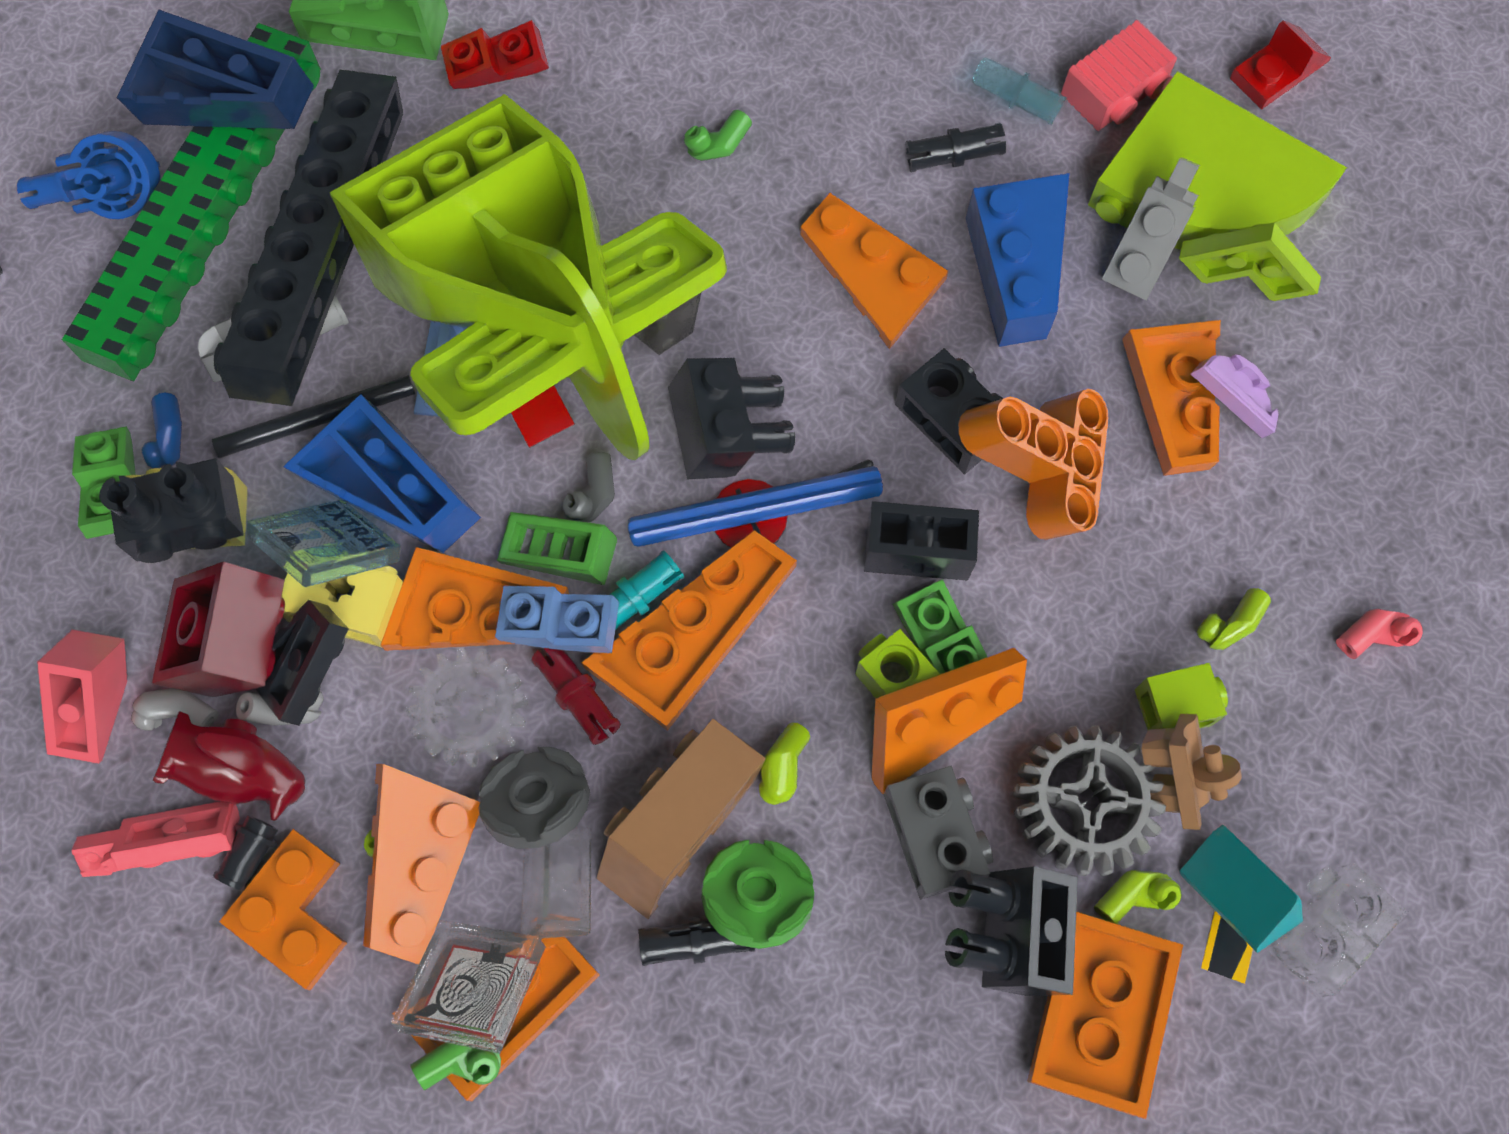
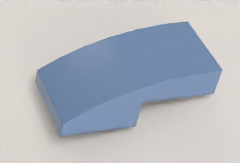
M504 586L495 638L499 641L541 648L612 653L619 601L613 595L561 594L555 587Z

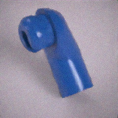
M164 392L155 395L151 401L156 441L146 442L142 447L143 458L147 466L152 469L161 468L167 464L175 465L181 453L182 420L179 402L175 395Z

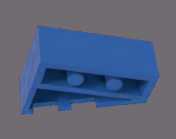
M1070 173L973 188L965 219L998 347L1047 339L1058 312Z
M361 394L283 466L308 483L442 553L481 518L388 417Z

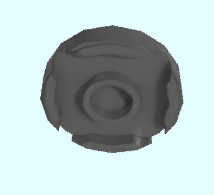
M538 747L539 752L525 754L524 750L510 754L490 770L480 786L478 794L481 800L479 813L486 830L497 842L515 849L540 848L559 841L578 825L587 811L590 789L581 764L569 752L554 747Z

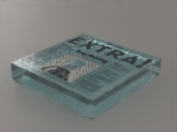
M343 500L247 521V538L303 587L400 562L401 545Z

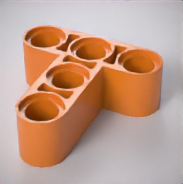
M1086 389L1045 402L1040 407V410L1018 398L1010 396L966 410L961 415L959 435L961 442L970 453L1029 482L1026 518L1029 528L1039 539L1048 540L1085 532L1093 528L1098 517L1108 428V409L1104 399L1097 391Z

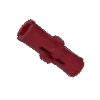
M544 648L551 659L548 656L544 657L537 650L532 656V663L540 670L557 693L555 696L557 704L563 710L569 709L588 735L590 742L593 745H597L607 740L609 736L604 730L609 729L612 734L616 733L621 723L618 718L614 717L595 692L597 684L588 674H582L565 650Z

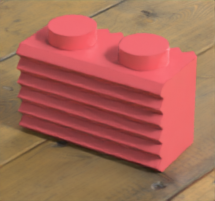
M1135 20L1132 25L1129 24L1125 30L1122 29L1118 35L1115 34L1111 40L1108 39L1104 45L1101 44L1097 50L1094 49L1090 55L1087 54L1083 60H1079L1076 65H1072L1068 70L1061 94L1097 131H1100L1112 121L1119 125L1133 114L1138 106V102L1146 96L1152 100L1160 96L1173 78L1170 74L1177 57L1139 20Z

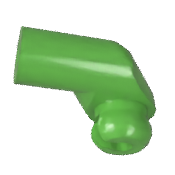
M733 110L719 131L709 133L704 126L691 127L684 136V143L688 147L689 155L700 161L730 156L752 126V121L744 112Z
M458 1035L416 1060L410 1066L423 1090H427L450 1074L466 1078L479 1085H484L492 1082L497 1077L501 1067V1057L491 1044Z

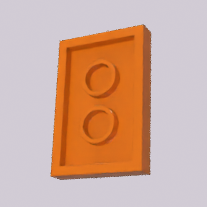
M1076 912L1073 995L1047 996L1027 1082L1128 1115L1146 1119L1183 944Z

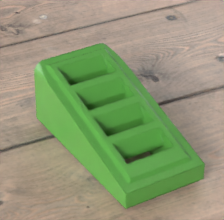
M510 512L497 561L505 565L605 585L617 537L602 524ZM527 529L534 530L528 554L520 553ZM550 533L553 534L548 557H544L541 555L547 534ZM568 537L574 538L569 560L562 559Z

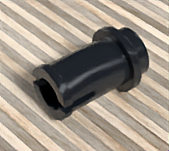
M250 815L247 816L243 824L237 823L234 827L238 834L234 839L232 849L227 852L218 870L213 874L216 880L240 891H244L249 885L269 846L274 848L278 844L274 839L278 829Z

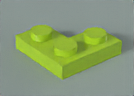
M1275 222L1257 224L1250 228L1221 234L1214 233L1206 237L1183 241L1179 259L1202 283L1208 284L1248 276L1267 298L1272 301L1315 295L1319 291L1321 276Z

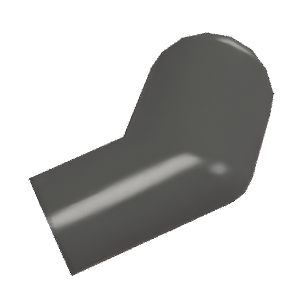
M605 452L592 453L586 456L588 484L581 491L577 490L573 495L567 494L564 498L563 511L573 521L587 523L594 521L615 497L611 455Z

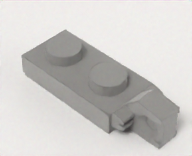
M1181 157L1169 181L1158 176L1156 177L1152 187H1148L1102 280L1147 301L1195 209L1193 205L1199 195L1188 191V188L1200 165Z

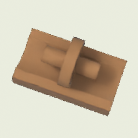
M1180 714L1175 729L1147 730L1141 748L1144 765L1172 767L1173 774H1154L1152 781H1161L1164 785L1162 791L1150 793L1151 800L1165 804V812L1180 813L1183 829L1200 830L1202 825L1201 807L1209 803L1210 798L1220 801L1228 797L1227 790L1236 786L1242 779L1240 763L1229 755L1221 754V748L1217 745H1208L1203 749L1197 714Z

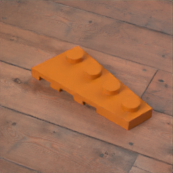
M754 530L703 569L702 574L682 590L677 589L661 601L662 605L640 622L635 621L619 633V638L613 642L612 653H593L581 663L587 671L668 731L796 568L797 560Z

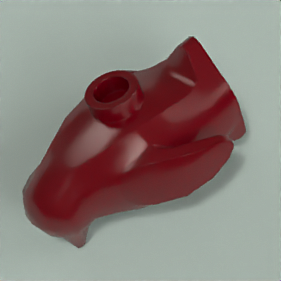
M181 711L177 714L153 777L155 783L164 784L168 780L177 781L199 795L221 802L240 804L255 800L265 801L269 804L270 820L276 821L288 806L298 801L305 791L306 782L303 773L291 760L269 742L256 736L257 728L253 724L240 719H226L222 727H201L192 724L189 714Z

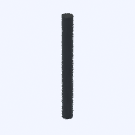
M407 375L212 439V445L218 458H222L329 423L360 394L374 406L378 407L415 395L416 393L410 376Z

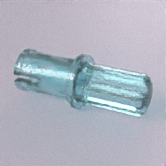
M984 57L979 62L972 78V82L975 85L1008 101V108L1013 109L1014 106H1017L1047 121L1050 125L1055 121L1067 98L1030 80V73L1026 72L1023 76L988 57Z

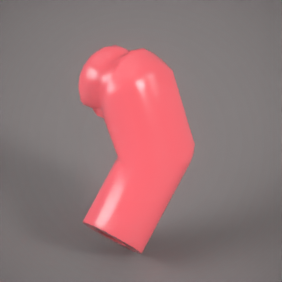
M1373 609L1367 611L1336 640V644L1349 658L1356 659L1373 643L1395 647L1413 646L1421 639L1423 628L1417 619L1405 613Z

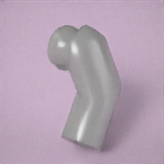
M169 688L147 691L137 697L132 705L134 711L132 712L131 720L137 728L151 731L153 728L161 726L163 719L177 717L178 712L181 711L189 714L192 724L201 727H211L218 718L219 713L190 692Z
M321 691L316 702L308 708L301 724H310L321 715L322 712L319 710V707L324 700ZM244 693L237 702L236 714L241 720L271 726L293 725L279 721L260 695Z

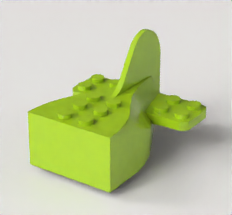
M505 94L329 192L376 289L392 302L420 318L467 328L415 362L410 374L420 396L453 432L465 436L476 434L569 376L599 428L622 455L630 460H636L648 452V431L621 351V344L626 339L708 289L725 276L727 264L723 248L719 243L683 215L677 212H665L650 218L636 228L601 246L596 214L583 173L573 153L557 135Z

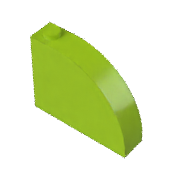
M1177 71L1098 179L1088 206L1095 209L1103 220L1109 223H1118L1128 228L1148 187H1152L1157 176L1169 181L1179 159L1182 157L1200 165L1188 188V191L1199 196L1193 205L1195 209L1174 248L1181 250L1183 241L1206 237L1214 233L1221 234L1250 228L1257 224L1274 222L1285 235H1288L1317 212L1347 167Z

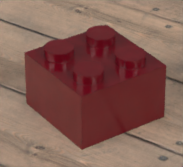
M224 561L175 578L152 683L208 697H219L265 686L266 679L270 676L275 663V653L272 650L276 626L280 623L285 610V601L282 597L285 580Z

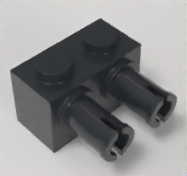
M687 358L668 386L687 480L736 476L753 454L780 452L786 454L793 451L795 432L784 433L785 430H792L794 428L790 421L751 423L746 407L779 408L782 405L784 386L774 387V385H780L783 382L779 375L741 377L738 374L735 358Z
M217 458L188 465L182 462H175L176 468H173L171 464H167L159 472L134 478L119 476L118 482L113 477L108 479L100 489L99 498L101 503L111 510L116 545L137 562L157 563L170 559L175 552L191 548L200 550L215 549L225 545L228 539L244 536L234 477Z
M1035 866L990 872L989 876L975 874L964 869L958 870L953 875L949 887L967 890V893L965 895L949 892L950 901L956 907H967L985 911L986 926L985 935L968 932L960 928L952 930L947 937L945 945L964 950L962 954L945 951V958L948 964L956 968L964 967L983 971L982 988L1024 996L1073 995L1078 877Z

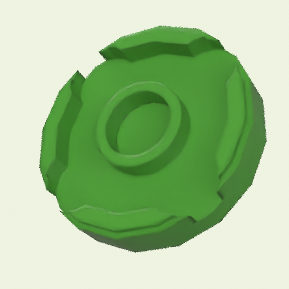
M750 840L735 842L719 851L706 868L701 894L705 916L720 935L737 945L757 949L782 945L797 936L811 917L815 893L811 871L796 852L778 842L764 840V844H749Z

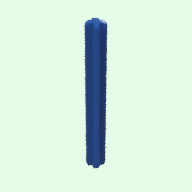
M874 466L633 516L628 519L629 536L634 546H645L878 497L883 492V483L878 468Z

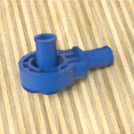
M104 131L84 138L74 147L71 153L59 155L55 160L57 167L78 162L81 163V166H74L33 177H22L17 182V192L19 194L33 190L38 191L33 196L20 198L21 202L29 209L63 201L71 202L87 198L89 200L72 206L74 212L78 214L92 211L105 218L124 219L141 212L160 181L159 167L161 166L146 145L136 137L121 131ZM104 142L112 143L115 145L104 147ZM141 193L138 201L132 207L126 205V202L135 199V195Z

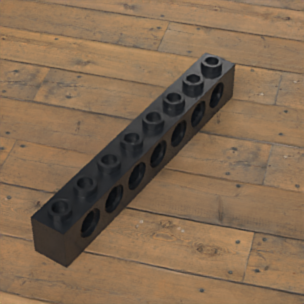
M340 69L332 89L328 88L326 90L323 110L319 120L314 121L311 125L309 143L305 153L298 156L295 164V176L289 190H284L281 195L279 214L274 225L269 226L266 230L264 249L259 261L250 267L248 287L242 301L237 302L233 307L231 327L225 341L220 342L215 349L214 369L220 375L229 398L293 406L354 246L329 192L387 160L403 116V107L396 76Z

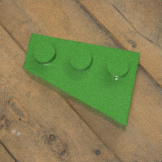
M292 0L289 14L299 37L309 42L429 60L437 59L449 16L445 0Z

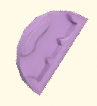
M1235 354L1232 357L1214 355L1199 363L1192 371L1191 375L1261 438L1275 432L1278 410H1271L1270 399L1265 390L1270 387V383L1256 365L1241 355Z

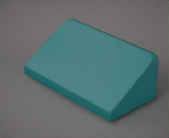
M1221 825L1212 832L1180 870L1181 876L1256 953L1303 922L1302 901L1300 897L1224 825Z

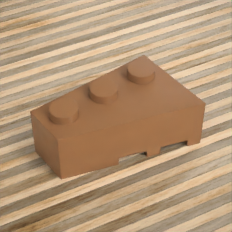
M712 719L700 734L692 729L682 739L673 753L677 760L666 772L660 767L657 768L646 780L639 792V795L643 797L642 800L632 811L626 807L619 810L604 831L608 841L596 879L647 919L658 908L657 903L662 892L676 876L682 877L691 865L689 860L710 835L713 836L755 782L766 759L715 719Z

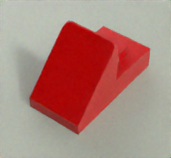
M1283 20L1279 23L1269 44L1234 68L1230 79L1262 110L1328 63L1331 57L1299 26Z

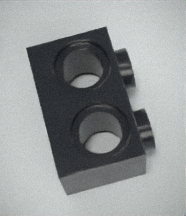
M943 348L899 385L895 405L965 475L983 459L970 453L961 442L959 435L960 417L966 410L1003 399V397L997 393H990L977 380L974 370L966 361L961 358L955 359ZM941 386L946 388L951 395L947 397L936 396L929 388Z

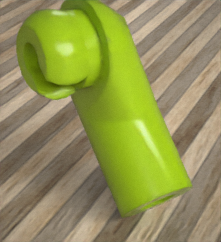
M1259 588L1248 589L1235 612L1226 622L1217 614H1209L1197 629V636L1201 640L1210 643L1209 648L1224 650L1256 630L1271 604L1270 596Z
M789 723L764 756L766 759L761 768L762 780L759 784V793L761 798L768 804L777 805L789 801L797 789L798 756L810 740L809 731L801 724Z
M1130 870L1117 880L1095 904L1094 909L1105 921L1118 924L1133 906L1170 910L1179 904L1182 894L1178 883L1173 881L1167 874Z

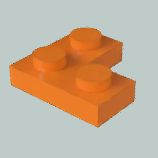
M292 829L219 922L305 990H312L347 942L305 911V908L340 863L301 833Z

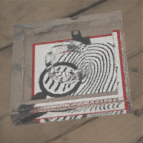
M440 919L391 1024L399 1033L500 1054L546 946L538 936Z

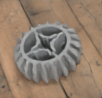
M1092 725L1087 730L1085 740L1077 726H1070L1065 731V741L1061 736L1053 732L1045 738L1047 749L1035 745L1029 751V756L1034 764L1023 763L1017 771L1029 783L1017 784L1013 788V795L1019 799L1029 800V803L1017 807L1014 810V815L1017 819L1032 817L1034 824L1022 832L1024 839L1028 840L1040 833L1045 842L1037 848L1036 853L1041 858L1049 854L1054 848L1058 850L1059 853L1055 860V867L1057 869L1064 870L1067 868L1073 857L1076 858V871L1079 876H1086L1090 873L1093 860L1101 876H1106L1113 872V860L1121 868L1126 869L1134 864L1132 852L1142 856L1151 849L1144 836L1155 837L1161 832L1162 828L1150 817L1160 816L1165 813L1166 806L1159 801L1151 800L1150 793L1162 791L1164 783L1161 781H1147L1145 775L1150 773L1155 767L1144 765V763L1139 765L1135 761L1134 757L1141 750L1140 744L1133 743L1125 751L1119 748L1122 740L1121 732H1112L1105 742L1102 741V732L1098 725ZM1083 758L1082 768L1077 773L1076 783H1062L1058 787L1047 786L1050 774L1057 764L1069 759ZM1105 765L1119 776L1127 791L1118 790L1109 784L1105 775ZM1086 789L1092 790L1094 794L1091 798L1097 796L1100 803L1091 811L1084 808L1086 802L1081 804L1078 799V795ZM1048 803L1051 804V808L1063 810L1070 816L1073 821V835H1076L1077 839L1069 835L1058 825L1051 814ZM1119 813L1129 814L1125 829L1115 841L1095 843V833L1101 829L1103 816H1116Z

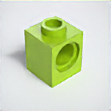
M901 629L897 630L888 639L881 633L869 641L858 653L862 660L858 662L855 673L875 698L940 675ZM889 662L899 663L905 667L909 678L901 683L890 682L883 676L880 667Z
M1210 663L1147 677L1134 689L1147 730L1175 729L1180 714H1197L1200 729L1213 726L1227 715L1225 709L1228 705L1227 691L1222 680L1219 677H1214Z

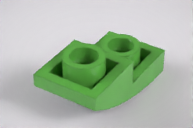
M127 426L75 437L72 475L81 487L78 527L86 539L114 533L111 510L107 509L99 498L102 485L112 477L118 482L119 476L136 475L133 444Z
M943 579L892 604L914 645L940 675L987 658L972 625H965Z

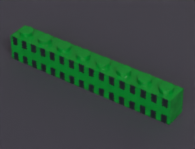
M258 23L247 41L294 57L313 83L314 90L320 79L321 68L309 41ZM194 126L61 339L81 361L133 382L141 369L147 368L152 363L156 353L157 342L166 327L172 326L177 321L181 310V302L190 287L197 285L202 279L205 271V262L214 247L222 244L226 239L230 220L238 207L248 202L254 180L262 167H267L272 162L275 155V145L285 129Z

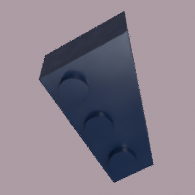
M158 9L116 98L143 125L295 129L314 85L292 56Z

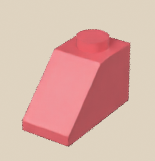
M72 629L37 661L46 751L48 755L99 764L103 760L127 684L125 642L123 638Z

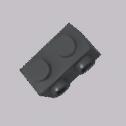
M952 765L887 786L883 795L920 900L956 889L955 887H949L953 875L958 870H969L972 873L983 876L990 874L987 864L993 863V854L989 841L982 830L975 832L968 813L969 810L974 809L969 786L963 777L956 779Z

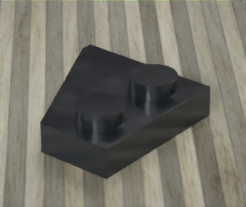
M308 600L294 614L291 622L274 635L272 648L276 650L274 651L275 663L273 670L266 679L265 686L255 689L281 722L300 726L308 708L316 702L319 696L321 683L333 659L340 655L344 647L345 636L349 628L328 605Z

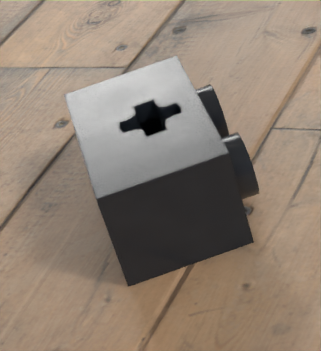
M872 501L867 521L864 572L968 581L977 562L979 510Z

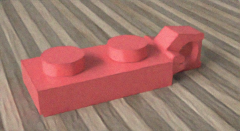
M219 801L123 819L120 829L77 837L71 850L72 855H74L82 877L111 875L116 871L137 867L152 868L164 862L196 856L202 858L211 857L232 849L237 831L234 827L240 820L239 811L236 804Z

